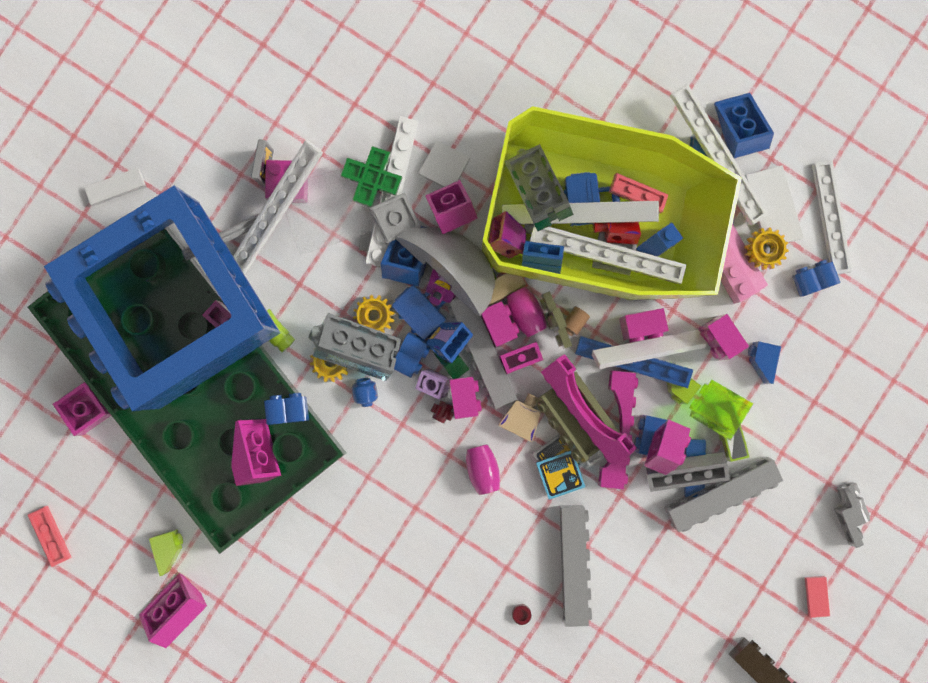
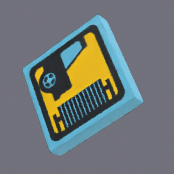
M571 451L536 462L549 500L585 488L577 461L572 458Z

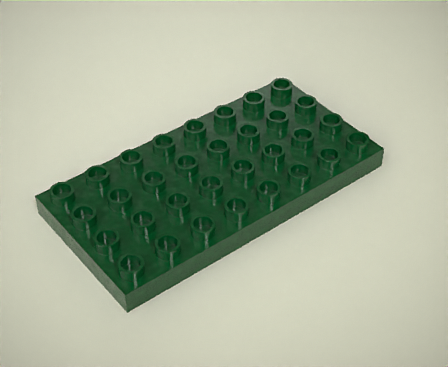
M169 227L161 230L85 278L143 373L215 329L216 327L202 315L215 300L224 304L211 281L193 258L189 260L184 258L182 250L185 247ZM47 291L27 307L219 554L228 549L347 453L307 403L309 420L268 425L273 442V454L277 459L281 476L262 483L236 486L231 467L235 422L238 420L266 419L264 401L270 400L269 396L282 395V399L289 398V394L299 393L262 345L161 409L132 411L130 407L127 409L121 408L113 398L111 388L115 387L116 384L109 372L102 374L91 362L89 353L95 349L87 336L84 338L78 337L69 326L67 318L73 315L65 301L63 303L57 302Z

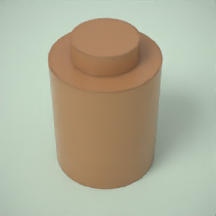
M574 306L565 319L567 325L565 329L571 337L573 334L577 336L590 318L585 311L577 306Z

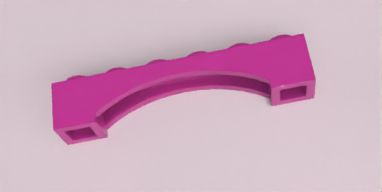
M564 354L542 370L541 373L545 381L555 390L556 395L565 403L568 411L578 420L581 428L591 437L593 444L603 453L604 458L612 466H615L630 456L637 447L626 433L621 434L611 429L590 410L576 384L574 371L577 369Z
M610 371L608 390H612L618 405L619 432L621 434L626 433L632 441L630 427L634 425L632 408L636 406L634 389L638 387V378L636 373ZM630 456L615 466H612L608 461L604 466H600L598 485L600 487L624 490V485L628 483L626 466L630 464Z

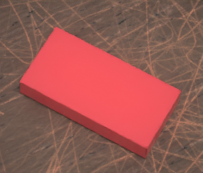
M825 576L805 577L808 616L810 618L830 616L827 578Z

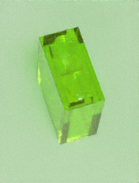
M711 380L708 385L705 383L699 392L701 394L698 400L694 399L689 407L691 409L690 417L731 441L752 408L753 403L716 381Z

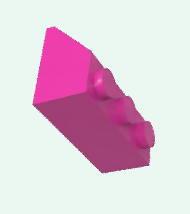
M179 573L139 614L148 641L167 648L207 605L201 592Z

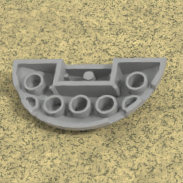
M437 227L416 228L396 237V240L422 264L427 262L452 285L451 291L478 317L486 310L492 299L495 279L490 262L477 245L453 231L442 234L440 228Z

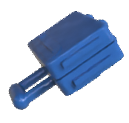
M576 173L565 178V189L563 192L569 203L600 202L599 192L609 191L610 186L598 188L596 173ZM612 194V202H620V197ZM570 223V226L590 225L593 223Z
M412 285L407 287L394 300L392 308L398 313V318L404 319L411 327V332L417 333L424 340L447 320L446 316L439 310L446 302L442 300L439 305L435 306L428 298L429 293H423L417 286Z

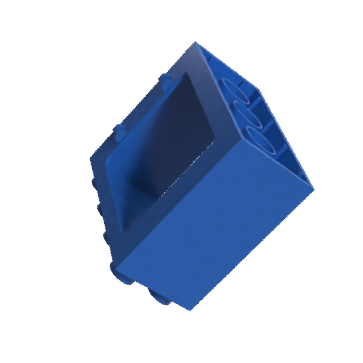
M175 185L44 266L51 278L45 283L48 292L57 302L63 303L65 301L73 313V315L67 318L69 326L78 337L84 338L87 336L95 349L89 353L90 360L102 374L109 372L116 384L115 387L111 388L112 396L123 409L129 407L132 411L161 409L280 334L276 324L200 202ZM175 223L229 310L231 318L143 373L85 278Z

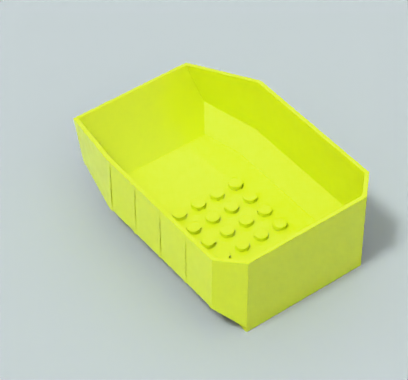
M532 106L508 121L483 236L482 252L496 272L615 296L626 300L682 299L718 295L742 178L672 135ZM540 144L562 190L565 189V178L571 176V174L596 173L598 188L611 186L614 175L618 173L668 194L662 213H659V222H639L641 236L636 248L655 233L673 223L683 239L658 257L686 264L682 283L679 285L633 271L628 276L592 268L593 260L563 252L561 272L557 274L522 266L523 255L521 254L513 258H507L495 252L488 243L492 218L502 213V205L524 204L505 161L517 156V152L520 149L529 150ZM609 191L599 192L600 202H612V194ZM620 197V202H630ZM570 223L549 226L598 240L599 232H593V224L572 227ZM526 234L525 241H530L531 234Z

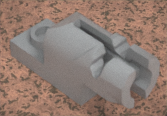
M848 482L837 487L842 506L834 510L849 545L858 548L863 546L864 543L862 541L863 534L857 526L869 522L870 515L864 503V498L857 496L860 494L857 483Z

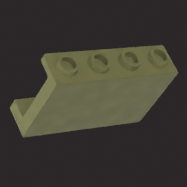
M574 372L579 392L590 410L605 425L620 433L579 374ZM553 388L535 400L538 409L549 419V425L556 429L560 435L561 442L568 446L571 456L575 461L579 462V464L584 463L600 450L593 444L591 437L581 428L578 420L568 411L567 406L556 395Z

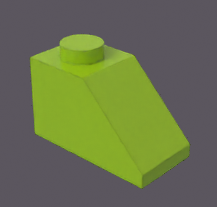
M692 378L688 388L667 382L668 393L672 395L671 399L679 405L681 403L688 404L701 387Z
M178 529L149 538L159 576L170 572L183 548V538L178 533Z

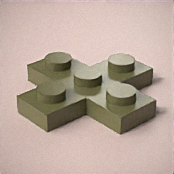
M546 292L541 295L540 303L543 310L548 311L547 326L549 330L553 329L557 333L554 337L559 347L562 346L563 349L571 347L572 344L565 329L567 325L561 310L556 307L551 292Z

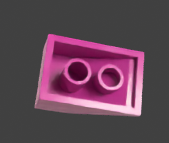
M266 419L238 420L235 422L231 467L236 486L262 483L281 476L277 459L273 454V442Z

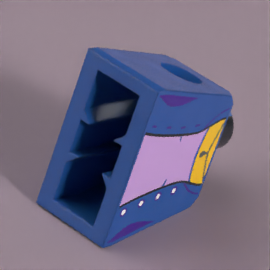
M463 322L442 323L428 337L426 344L437 356L452 363L472 338L473 334Z

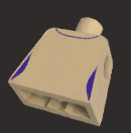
M528 393L524 403L515 400L498 426L532 442L541 415L540 411L534 409L537 397Z

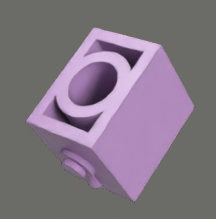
M431 369L421 371L415 389L441 399L447 396L450 390V380L453 379Z

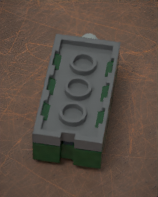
M540 144L529 150L520 149L517 152V156L505 161L537 232L551 226V222L556 219L561 221L574 215Z

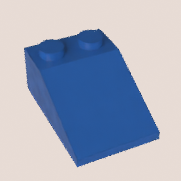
M751 93L714 102L725 143L733 158L770 149L774 132Z
M398 240L391 241L381 261L382 278L419 287L427 262L422 264Z

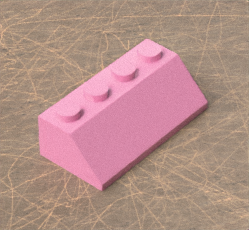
M732 224L721 282L733 303L736 304L758 293L768 284L758 267H754L755 263L748 262L750 258L745 256V253H747V249L744 248L745 244Z

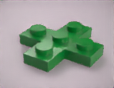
M372 146L366 164L347 158L341 177L358 183L352 199L353 202L371 208L378 190L394 196L397 195L402 176L385 171L391 155L390 152Z

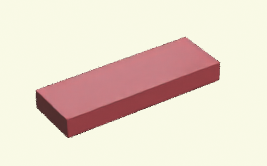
M618 173L614 175L609 189V193L628 201H659V213L663 212L668 198V194Z
M45 506L28 514L51 567L72 558L49 507Z

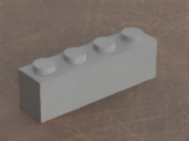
M724 452L687 457L681 466L679 465L667 475L646 467L650 492L730 480Z

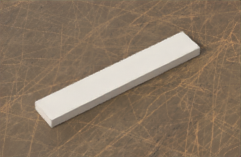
M833 160L813 163L812 171L828 262L833 261L838 275L851 273L852 267Z
M699 330L593 350L592 356L598 368L603 369L706 348L707 342L699 334Z

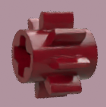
M440 400L439 404L434 403L430 410L434 413L432 418L444 424L446 420L451 421L454 412L451 411L453 406Z

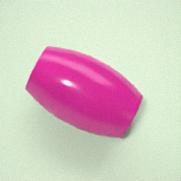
M527 287L507 296L511 316L518 328L527 337L547 328L543 309L537 298Z
M488 444L468 449L466 452L467 471L469 479L478 495L500 490L498 463Z

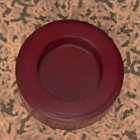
M518 604L513 608L512 617L514 622L519 625H525L531 620V610L527 605Z

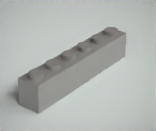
M459 298L449 303L451 307L448 308L451 318H456L457 322H463L473 334L472 338L465 345V350L467 354L471 352L474 360H471L474 370H479L481 377L478 379L482 388H487L489 395L486 398L490 407L494 405L495 409L517 400L481 316L478 317Z
M765 457L730 474L729 481L712 483L688 497H683L665 506L664 508L673 527L678 532L688 531L693 525L704 523L709 520V517L715 514L720 515L731 506H739L744 500L757 497L766 489L777 487L778 483L783 481V478L775 461Z
M583 505L560 506L563 622L565 627L589 626V620H592V610L588 608V600H591V588H588L587 583L588 580H591L590 568L587 569V561H590V551L586 549V541H589V530H586L585 522L589 521V514Z

